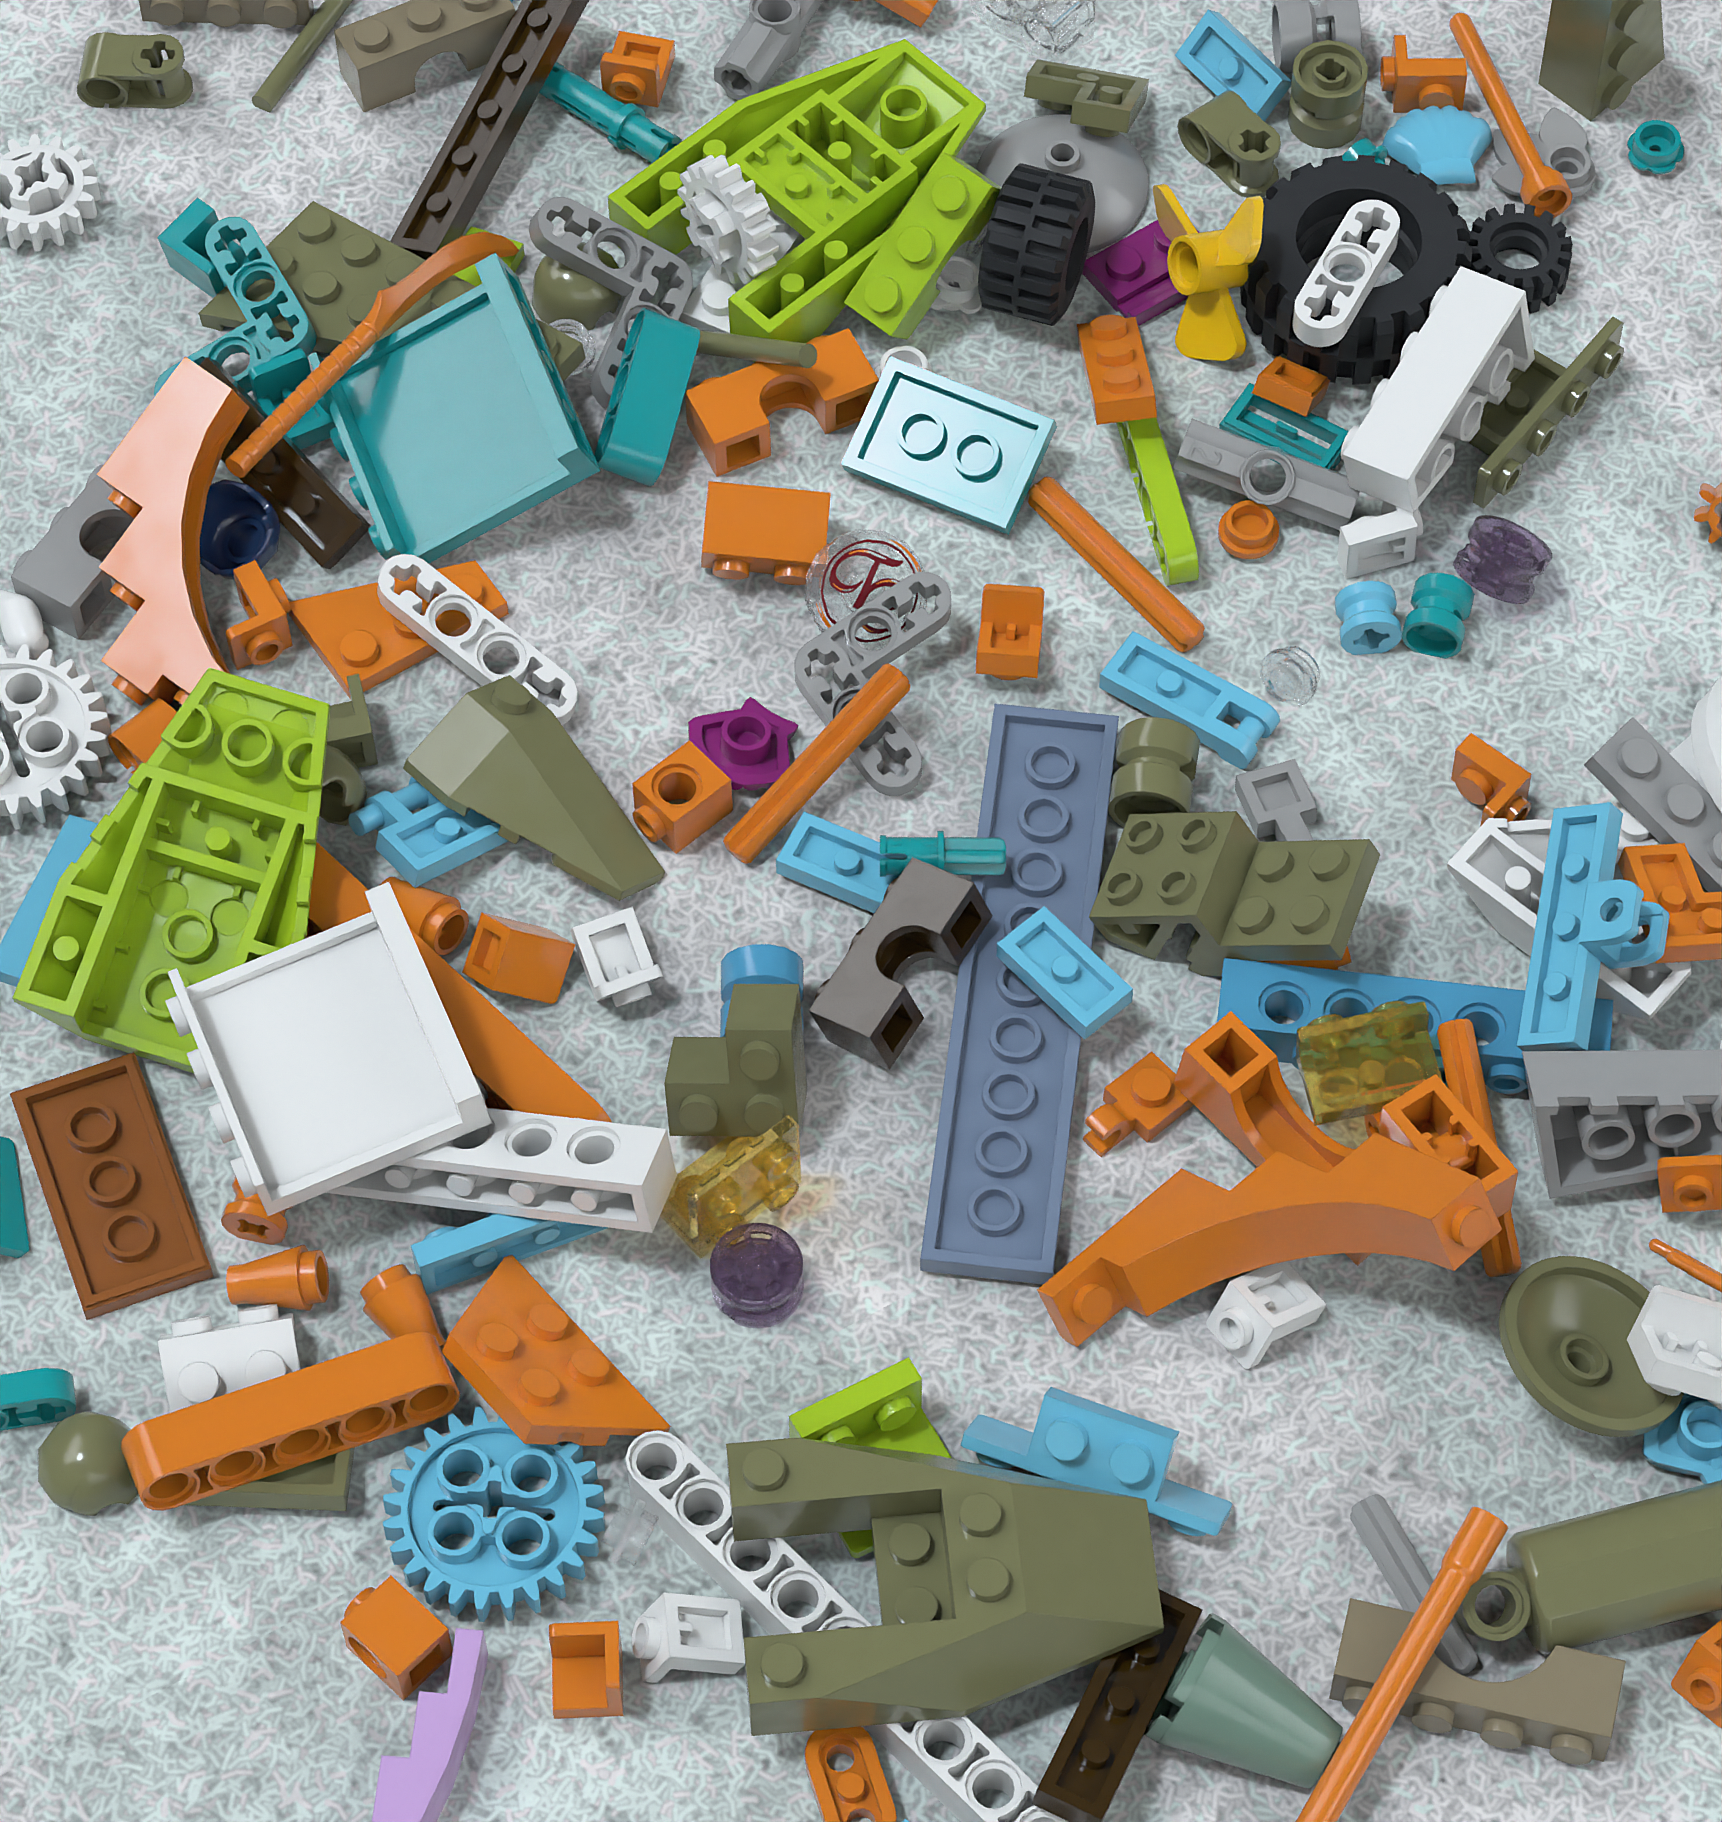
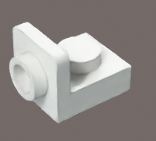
M1383 501L1380 516H1364L1351 524L1341 526L1337 561L1345 579L1414 561L1417 536L1423 534V522L1419 509L1417 508L1412 513Z
M1287 1261L1261 1267L1231 1280L1207 1319L1206 1325L1241 1366L1249 1369L1259 1364L1271 1342L1316 1322L1326 1303Z
M664 1592L637 1619L633 1628L632 1649L635 1657L640 1658L642 1681L657 1683L671 1669L735 1675L745 1665L740 1600Z

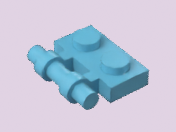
M413 777L410 778L408 786L394 793L384 790L369 797L365 801V807L349 815L350 827L356 835L363 836L375 829L378 831L375 849L414 888L508 842V840L498 835L501 825L470 809L465 817L442 804ZM418 808L422 809L414 814L411 813Z

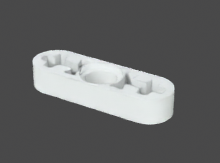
M1364 200L1353 205L1347 212L1295 300L1293 330L1295 335L1305 344L1314 347H1328L1338 343L1346 334L1396 249L1400 218L1397 211L1391 205L1379 200ZM1372 226L1380 228L1373 231L1367 241V249L1360 245L1362 231L1367 232ZM1348 264L1357 267L1363 276L1352 282H1344L1333 277L1330 270L1335 266ZM1326 297L1332 301L1331 316L1325 315L1321 321L1312 319L1311 317H1317L1321 313L1326 303Z

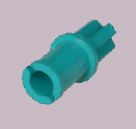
M937 831V837H886V835H880V854L907 855L906 858H880V877L901 875L912 857L954 875L1000 876L1006 868V844L1004 839L1000 837H944V831Z

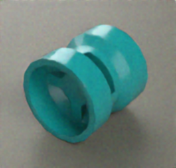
M1428 573L1420 576L1415 581L1411 596V605L1414 610L1406 616L1402 631L1404 644L1416 653L1444 659L1456 656L1461 651L1466 631L1462 621H1465L1470 616L1475 594L1472 587L1464 580L1450 574Z

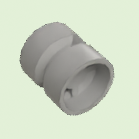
M1273 0L1271 28L1275 66L1283 73H1292L1294 59L1299 52L1308 45L1317 42V25H1325L1326 40L1344 42L1361 53V19L1358 0H1320L1318 5H1312L1309 0Z

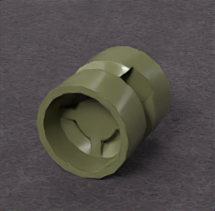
M1325 40L1312 43L1303 48L1294 59L1288 124L1291 132L1301 142L1315 148H1337L1354 140L1360 132L1368 66L1364 56L1356 48L1344 42Z
M1159 717L1139 718L1128 722L1121 729L1116 762L1120 768L1113 775L1108 813L1113 821L1124 828L1130 814L1190 813L1193 794L1192 781L1196 775L1200 739L1192 729L1177 721Z

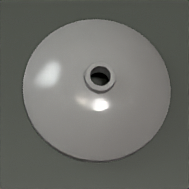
M1054 114L1024 120L996 136L983 151L976 170L1001 188L1006 178L1019 163L1091 181L1095 196V216L1088 253L1101 250L1120 240L1140 219L1148 198V173L1144 160L1138 150L1120 132L1115 137L1092 135L1085 131V126L1070 123L1071 115Z

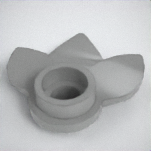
M1553 107L1545 115L1539 134L1529 133L1545 166H1549L1559 172L1572 174L1562 175L1572 192V198H1576L1587 193L1595 180V165L1589 153L1585 150L1587 133L1574 118ZM1495 129L1493 132V149L1495 157L1502 167L1492 175V182L1503 191L1520 196L1521 182L1524 176L1501 130Z

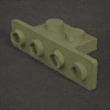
M1612 317L1568 368L1563 367L1534 349L1535 359L1525 372L1516 368L1512 369L1506 381L1511 382L1510 391L1499 405L1489 401L1486 402L1481 416L1480 429L1469 442V444L1490 456L1478 470L1473 497L1474 504L1484 509L1498 493L1503 496L1508 494L1518 481L1525 461L1532 453L1540 456L1548 448L1556 434L1559 422L1566 415L1572 418L1579 413L1589 397L1593 383L1599 377L1607 379L1612 375L1624 354V348L1619 345L1624 322Z

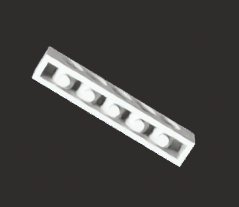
M487 1108L492 1124L326 1192L653 1233L676 1180L677 1173L667 1129Z

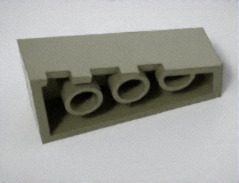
M1552 0L1538 84L1589 121H1592L1607 107L1611 110L1618 108L1628 97L1632 86L1665 59L1661 0Z

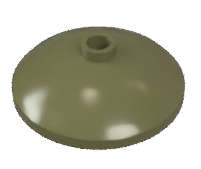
M1551 1257L1526 1268L1506 1291L1499 1312V1334L1505 1356L1514 1374L1526 1391L1543 1408L1562 1421L1578 1429L1601 1436H1637L1661 1425L1678 1407L1684 1396L1682 1392L1677 1396L1661 1393L1645 1382L1627 1338L1650 1292L1624 1272L1608 1264L1585 1257Z

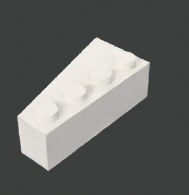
M1461 266L1449 286L1443 285L1438 289L1430 306L1429 317L1420 332H1413L1409 335L1402 348L1398 367L1390 379L1385 378L1378 384L1371 400L1369 413L1360 427L1357 425L1353 426L1344 439L1341 448V458L1344 460L1350 488L1414 513L1452 465L1455 454L1454 443L1457 439L1468 443L1480 429L1481 416L1486 402L1489 401L1499 405L1510 391L1511 382L1506 381L1512 369L1516 368L1525 372L1535 359L1526 292L1524 290Z

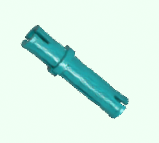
M558 62L553 66L539 92L584 122L602 131L608 136V142L620 150L628 148L650 163L655 162L682 142L680 137L659 127L646 118L645 111L633 103L625 105L584 78L569 71Z

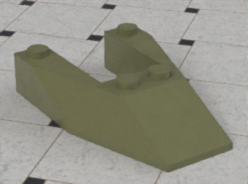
M803 1438L726 1444L734 1542L871 1529L881 1625L744 1637L751 1736L964 1717L1162 1634L1164 1631L1146 1499L932 1454Z

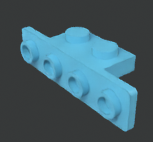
M1050 1387L1044 1395L1034 1432L985 1415H977L964 1431L961 1441L963 1448L976 1452L979 1460L994 1467L1012 1468L1017 1466L1037 1473L1042 1478L1146 1499L1148 1513L1167 1519L1168 1524L1173 1529L1191 1536H1204L1206 1534L1217 1536L1227 1521L1233 1505L1228 1500L1166 1479L1179 1431Z

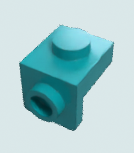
M300 348L284 355L270 357L262 364L254 366L249 370L254 401L268 416L272 415V412L281 403H284V400L307 379L311 369L309 359L303 349ZM317 401L286 435L302 450L331 438L329 431L336 427L331 413H326Z

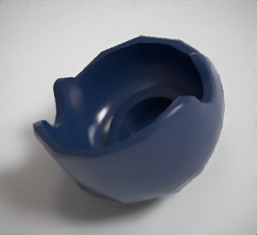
M227 479L212 483L207 494L200 533V564L214 575H220L225 579L235 580L233 569L256 560L262 570L278 551L280 521L277 513L264 496L247 484Z

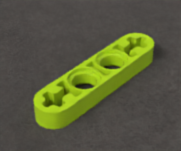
M1157 418L1117 422L1131 474L1138 473L1139 476L1134 477L1133 480L1146 522L1152 521L1153 525L1147 527L1165 585L1170 586L1198 580L1199 564L1194 538Z

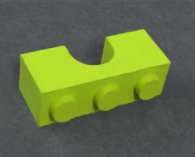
M944 152L843 303L891 337L907 340L941 292L936 288V283L949 259L966 241H975L989 221L1001 187L962 159Z

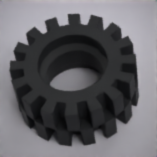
M1515 203L1505 204L1503 215H1500L1494 207L1486 211L1485 221L1478 217L1472 224V231H1469V246L1472 248L1470 270L1524 290L1530 314L1540 310L1541 300L1549 307L1556 302L1557 293L1562 295L1568 280L1573 244L1571 236L1565 237L1567 228L1561 221L1552 226L1554 215L1546 210L1540 218L1534 216L1535 206L1525 204L1524 213H1516ZM1509 249L1522 250L1535 256L1539 264L1527 269H1515L1500 263L1495 258V255L1498 252Z

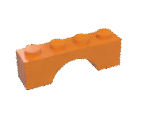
M1232 1011L1184 1049L1173 1084L1257 1167L1276 1151H1279L1328 1173L1355 1150L1327 1136L1306 1116L1293 1099L1282 1078L1277 1055ZM1372 1253L1345 1254L1358 1266Z

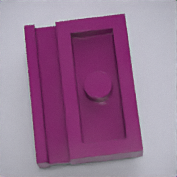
M1158 220L1085 260L1082 274L1116 312L1119 311L1124 318L1136 317L1138 326L1188 298V295L1181 294L1171 281L1167 256L1172 241L1166 237Z

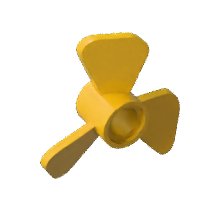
M1166 184L1154 185L1153 196L1157 219L1166 237L1172 241L1167 256L1169 275L1174 287L1181 294L1188 295L1176 331V347L1181 354L1193 359L1215 361L1237 359L1245 352L1247 342L1228 289L1241 287L1248 279V264L1254 261L1260 249L1264 210L1263 198L1261 196L1246 198L1225 229L1198 233L1169 186Z

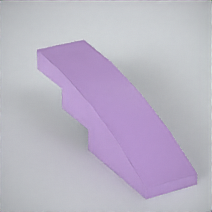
M456 1628L447 1693L419 1691L410 1758L381 1755L372 1822H437L453 1789L475 1724L488 1660L484 1630Z

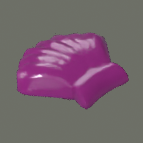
M749 697L745 700L741 709L700 715L692 718L688 722V738L731 779L732 790L744 788L748 791H756L761 787L768 790L790 766L788 741L794 736L799 725L778 716L754 698Z

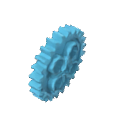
M481 1406L475 1407L473 1425L466 1427L454 1414L448 1415L450 1434L442 1437L439 1433L427 1427L424 1430V1436L428 1449L423 1452L417 1448L407 1446L404 1449V1455L410 1470L392 1469L390 1472L392 1487L398 1492L383 1495L385 1513L393 1516L383 1521L386 1540L396 1541L389 1547L393 1564H407L403 1572L408 1587L426 1581L423 1590L426 1603L429 1605L438 1601L443 1595L448 1594L451 1616L456 1617L464 1609L467 1602L475 1604L479 1622H485L492 1605H501L506 1619L512 1621L516 1612V1602L525 1600L528 1606L537 1614L541 1612L540 1593L547 1589L551 1594L560 1599L566 1597L562 1578L564 1574L580 1580L585 1578L584 1562L579 1555L587 1557L598 1556V1539L591 1533L605 1531L604 1512L597 1509L605 1504L603 1486L593 1484L598 1479L596 1464L594 1461L580 1462L584 1456L583 1446L573 1442H568L561 1446L562 1442H558L555 1445L524 1444L500 1416L497 1422H488ZM470 1471L481 1476L475 1483L469 1486L460 1487L449 1482L454 1475L460 1472ZM528 1477H540L548 1481L544 1488L533 1492L523 1491L516 1487L522 1480ZM438 1505L446 1506L445 1508L437 1512L434 1510V1508ZM492 1506H501L497 1512V1518H487L491 1513ZM550 1514H553L555 1516L551 1521H545L543 1519L544 1517ZM461 1533L472 1538L468 1545L461 1549L450 1550L440 1545L446 1537L452 1534ZM522 1539H531L541 1544L536 1551L527 1555H517L508 1550L513 1543Z

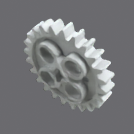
M26 644L21 646L15 658H7L3 646L0 645V703L5 712L12 735L18 742L23 761L30 773L27 777H20L17 774L6 741L0 731V818L1 816H10L11 823L15 830L21 828L23 814L32 812L35 818L42 824L46 822V806L53 804L58 809L67 812L70 809L65 794L71 791L78 795L86 796L89 793L84 775L101 777L103 771L99 757L110 755V747L106 735L112 732L102 693L95 692L89 673L78 676L72 659H68L57 667L53 650L47 649L37 661L32 660L29 647ZM27 700H34L31 703L21 704L22 702ZM57 747L52 751L40 752L45 748Z

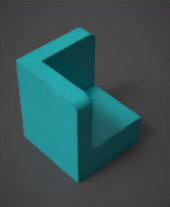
M197 197L157 238L169 266L214 298L226 284L207 254L205 238L209 229L219 220L215 210ZM234 241L227 244L229 251L240 267L250 262L240 245Z

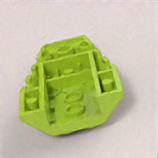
M208 668L161 734L162 741L146 763L139 765L127 782L129 788L109 816L105 814L90 835L92 840L76 863L71 862L59 878L12 997L14 1002L85 1040L126 1053L134 1052L136 1056L194 1073L186 1054L198 1049L193 1033L182 1037L179 1036L165 1000L177 996L168 971L177 968L186 988L306 939L331 710L330 704Z

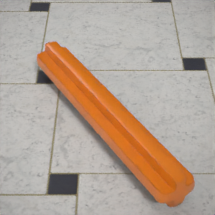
M1046 476L1038 483L1032 485L1028 491L1029 505L1178 651L1185 653L1202 641L1204 638V624L1054 478Z
M889 663L882 665L728 832L723 840L726 849L739 861L745 864L751 863L909 692L911 685L908 678L895 666Z
M1470 1019L1446 1021L1439 1025L1437 1036L1448 1089L1497 1145L1473 1023ZM1511 1210L1497 1218L1502 1230L1481 1247L1485 1273L1489 1277L1515 1274L1519 1272L1522 1265Z

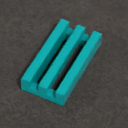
M1251 383L1247 385L1219 424V429L1265 446L1279 447L1292 456L1330 470L1332 468L1335 469L1340 463L1341 448L1349 432L1313 413L1305 417L1252 393L1255 385ZM1251 405L1286 423L1281 421L1274 423L1247 409ZM1296 428L1331 444L1330 447L1327 449L1298 435Z

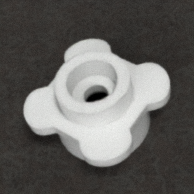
M952 256L937 280L936 288L941 292L930 308L935 310L943 308L949 311L961 310L966 314H973L979 311L982 304L978 295L979 269L976 265L963 257Z

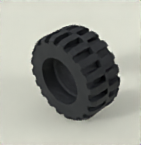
M1342 155L1323 159L1321 166L1313 167L1310 162L1291 171L1290 181L1285 177L1277 180L1266 190V198H1263L1264 210L1260 249L1254 261L1248 264V279L1240 287L1241 304L1246 308L1245 318L1252 332L1256 335L1262 334L1261 344L1275 357L1283 353L1287 356V360L1328 377L1332 383H1336L1337 377L1352 378V385L1370 384L1371 377L1383 375L1384 379H1390L1400 363L1401 351L1407 338L1413 332L1419 333L1428 319L1430 306L1438 289L1443 285L1449 286L1460 266L1470 270L1472 248L1469 246L1470 232L1466 221L1458 215L1459 207L1445 191L1438 195L1436 193L1437 184L1421 172L1416 177L1408 173L1409 167L1405 164L1393 160L1390 161L1389 165L1376 163L1375 156L1358 155L1357 161H1343ZM1364 200H1379L1391 205L1399 215L1400 226L1397 246L1388 262L1394 265L1403 276L1386 285L1372 288L1346 334L1338 343L1328 347H1314L1305 344L1295 335L1292 323L1295 300L1313 271L1307 264L1322 256L1353 205ZM1372 226L1367 232L1362 231L1360 245L1367 249V241L1373 231L1380 228ZM1326 297V303L1321 313L1317 317L1311 318L1321 321L1325 315L1331 316L1332 301Z

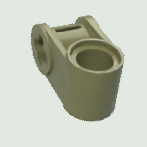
M102 32L89 36L85 42L77 84V94L87 105L96 108H103L106 103L109 104V108L115 109L120 107L168 109L180 106L190 98L193 92V82L189 73L182 67L185 61L183 47L179 40L173 36L166 34L118 35L116 33ZM161 50L166 51L168 57L167 60L163 59ZM162 83L165 95L160 94L157 84Z
M1226 90L1179 119L1177 125L1178 134L1185 149L1197 161L1205 164L1239 196L1245 198L1254 196L1265 197L1266 190L1279 180V173L1274 160L1278 157L1281 149L1280 135L1273 127L1269 126L1254 113L1234 91Z

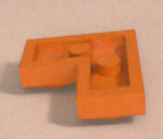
M1685 843L1624 847L1617 863L1623 879L1635 883L1643 890L1644 898H1642V901L1657 903L1669 913L1664 954L1655 963L1722 959V891L1704 893ZM1642 925L1643 932L1647 938L1650 926Z

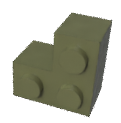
M734 984L725 1027L726 1037L673 1038L664 1082L669 1136L800 1137L807 1095V1079L799 984Z

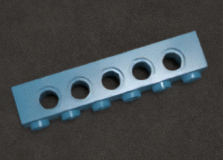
M1224 958L1217 1022L1232 1011L1277 1055L1278 1062L1292 1063L1295 1068L1312 1073L1322 1072L1328 1068L1356 1070L1360 1075L1375 1080L1402 1075L1420 1077L1425 1081L1437 1074L1447 1086L1437 1036L1438 1027L1446 1021L1470 1019L1473 1023L1475 1037L1482 1038L1489 1043L1487 1045H1477L1485 1085L1493 1091L1504 1094L1519 1093L1524 1089H1528L1522 1050L1517 1047L1525 990ZM1595 998L1587 1051H1610L1613 1000ZM1275 1016H1286L1291 1018L1295 1022L1291 1024H1279L1272 1021L1270 1018ZM1350 1023L1357 1026L1359 1030L1344 1031L1335 1025ZM1414 1030L1424 1035V1037L1409 1038L1401 1034L1400 1031Z

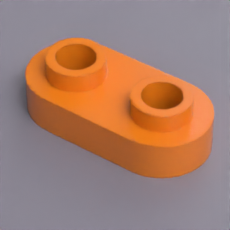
M861 1726L815 1730L810 1735L806 1744L805 1765L822 1821L851 1822L857 1817H866L872 1822H896L895 1806L875 1745L869 1733ZM839 1753L846 1754L852 1758L853 1765L845 1771H835L827 1764L830 1757Z

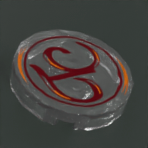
M854 530L836 537L831 543H827L816 553L806 575L805 602L809 613L812 614L814 622L822 633L907 576L917 572H925L921 559L905 541L885 531ZM919 592L913 595V608L900 618L897 617L895 608L889 609L897 617L901 630L904 633L908 631L906 629V616L919 608L925 610L927 608L928 598L925 599ZM868 623L857 631L855 639L862 648L872 651L884 648L889 643L891 635L889 630L883 625Z

